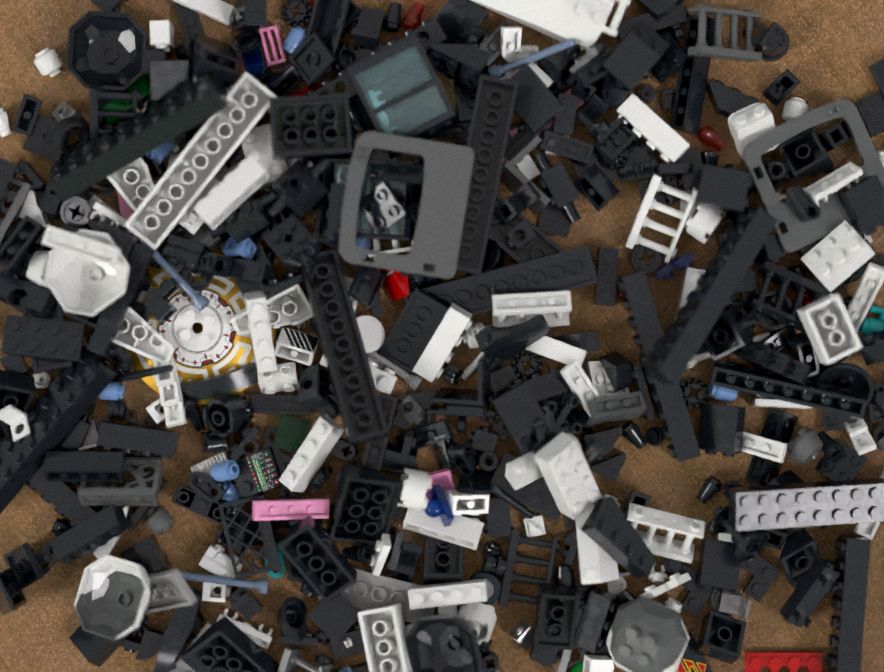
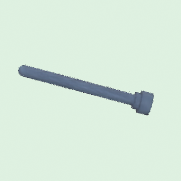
M574 39L566 40L503 66L497 64L489 66L490 77L501 79L508 71L573 47L576 41Z
M143 240L140 241L141 245L154 250ZM154 250L152 258L193 299L194 307L199 312L202 311L210 303V300L205 295L198 294Z
M179 571L183 575L184 580L252 588L261 594H267L269 579L266 578L251 581Z

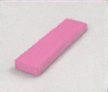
M330 499L252 501L253 521L304 519L308 515L313 519L330 518Z

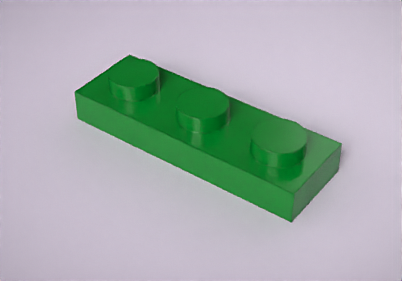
M144 75L122 92L133 93L135 84H139V91H142V102L150 96V82ZM111 100L102 108L103 110L132 111L133 101ZM104 118L111 126H114L121 120V118Z

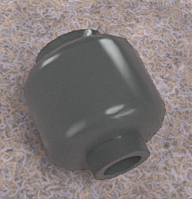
M153 507L145 514L147 516L145 524L155 535L160 533L163 535L173 526V517L164 507L157 509Z

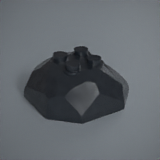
M89 10L69 28L66 68L85 89H90L91 83L95 82L100 83L101 90L125 91L144 74L147 33L129 13Z
M440 614L419 617L404 638L412 672H483L484 670L476 631L465 619L457 615Z

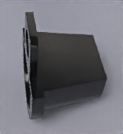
M753 20V27H757L760 31L758 37H753V44L756 45L754 51L762 52V60L765 62H774L781 59L789 48L787 32L774 21L766 29Z
M577 44L569 48L567 52L562 50L538 60V67L561 90L569 86L566 80L572 74L569 69L574 65L573 61L579 56L580 45Z

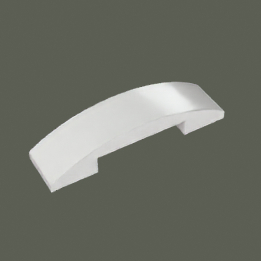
M543 336L526 348V350L567 365L573 360H577L580 366H582L587 353L585 350L547 336Z

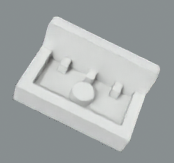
M295 362L277 364V370L262 373L257 371L258 384L262 394L272 395L276 392H292L295 389H299Z

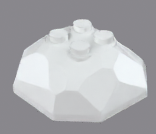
M83 229L75 233L117 247L107 233ZM54 248L49 252L44 280L65 311L94 316L125 294L130 265L122 253H120L115 268Z

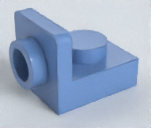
M229 237L222 252L226 257L241 255L245 260H252L257 246L249 237L238 244L232 237Z

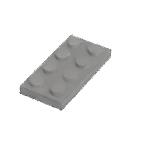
M178 569L148 574L150 579V601L146 614L193 605L197 601L192 589L189 588Z

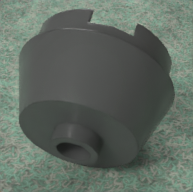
M807 426L798 432L799 435L794 441L791 440L789 442L786 452L789 455V459L804 465L815 461L821 454L820 450L823 447V442L816 430L809 429Z

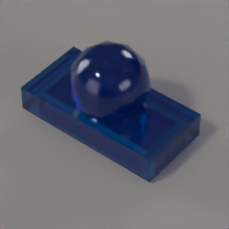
M259 47L255 51H250L249 54L246 52L241 54L247 73L256 75L266 69Z
M439 484L434 485L430 492L432 499L427 502L424 511L431 518L440 516L444 527L451 526L454 519L452 510Z

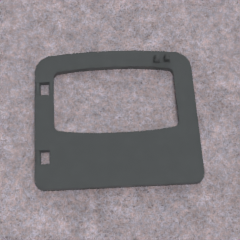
M838 100L795 117L754 139L743 150L744 164L753 178V184L765 211L778 220L774 229L785 252H794L827 236L844 221L848 224L852 223L837 195L848 187L844 186L840 190L827 195V202L822 199L819 200L821 214L818 219L808 223L801 222L797 217V211L790 201L786 203L779 201L761 161L762 154L772 147L811 127L841 117L845 120L862 159L860 168H862L863 175L859 176V181L877 174L884 188V168L857 107L849 100ZM756 167H758L761 172L762 178L757 179V176L753 170ZM854 181L850 182V186L856 184ZM807 209L806 213L810 217L811 212L809 209ZM781 222H783L787 231L782 234L778 226Z
M374 131L361 134L355 144L343 200L339 238V252L342 258L349 263L444 279L452 278L456 272L474 160L473 149L467 146ZM375 148L420 155L424 158V180L419 216L413 243L409 254L406 256L365 250L356 246L357 216L362 184L370 153ZM364 254L375 255V261H364ZM424 263L436 265L435 272L423 270Z

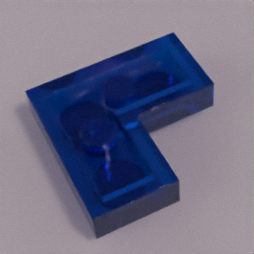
M691 251L687 252L657 270L654 274L657 279L663 278L666 280L674 275L673 270L677 268L682 270L693 264L691 260L695 256Z

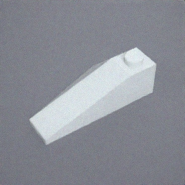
M142 158L137 159L107 177L134 212L155 187L147 164Z
M299 283L265 296L270 328L276 329L290 324L298 325L313 317L309 302ZM245 307L229 318L238 336L250 334Z
M131 307L128 308L113 342L163 365H168L175 348Z
M594 504L575 519L581 584L603 583L619 579L618 562L581 530L595 507Z

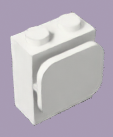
M753 103L732 113L728 118L730 133L734 138L737 152L742 159L743 150L748 143L775 128L773 114L765 103ZM776 145V146H774V147H772V148H771V149H769V150H768V151H770V150H773V149H775V148H777V147H778V145Z

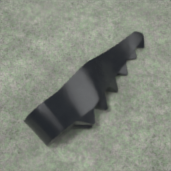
M191 588L197 601L193 605L175 608L162 638L154 672H167L176 669L174 660L185 652L182 647L185 641L197 637L193 629L202 626V622H204L200 611L203 591Z

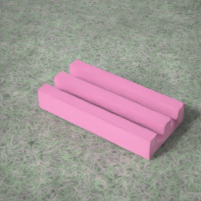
M277 24L259 29L268 67L287 63ZM271 30L275 31L276 39L278 42L280 54L282 57V59L279 60L275 49ZM263 32L268 34L275 61L270 60Z

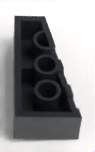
M612 496L599 499L581 530L635 578L648 576L657 561L632 524L627 520V517Z

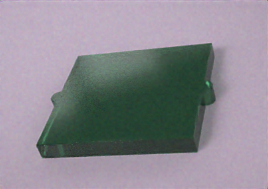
M280 414L273 447L286 450L287 453L290 451L297 453L308 436L311 421L299 419L297 416L290 417Z

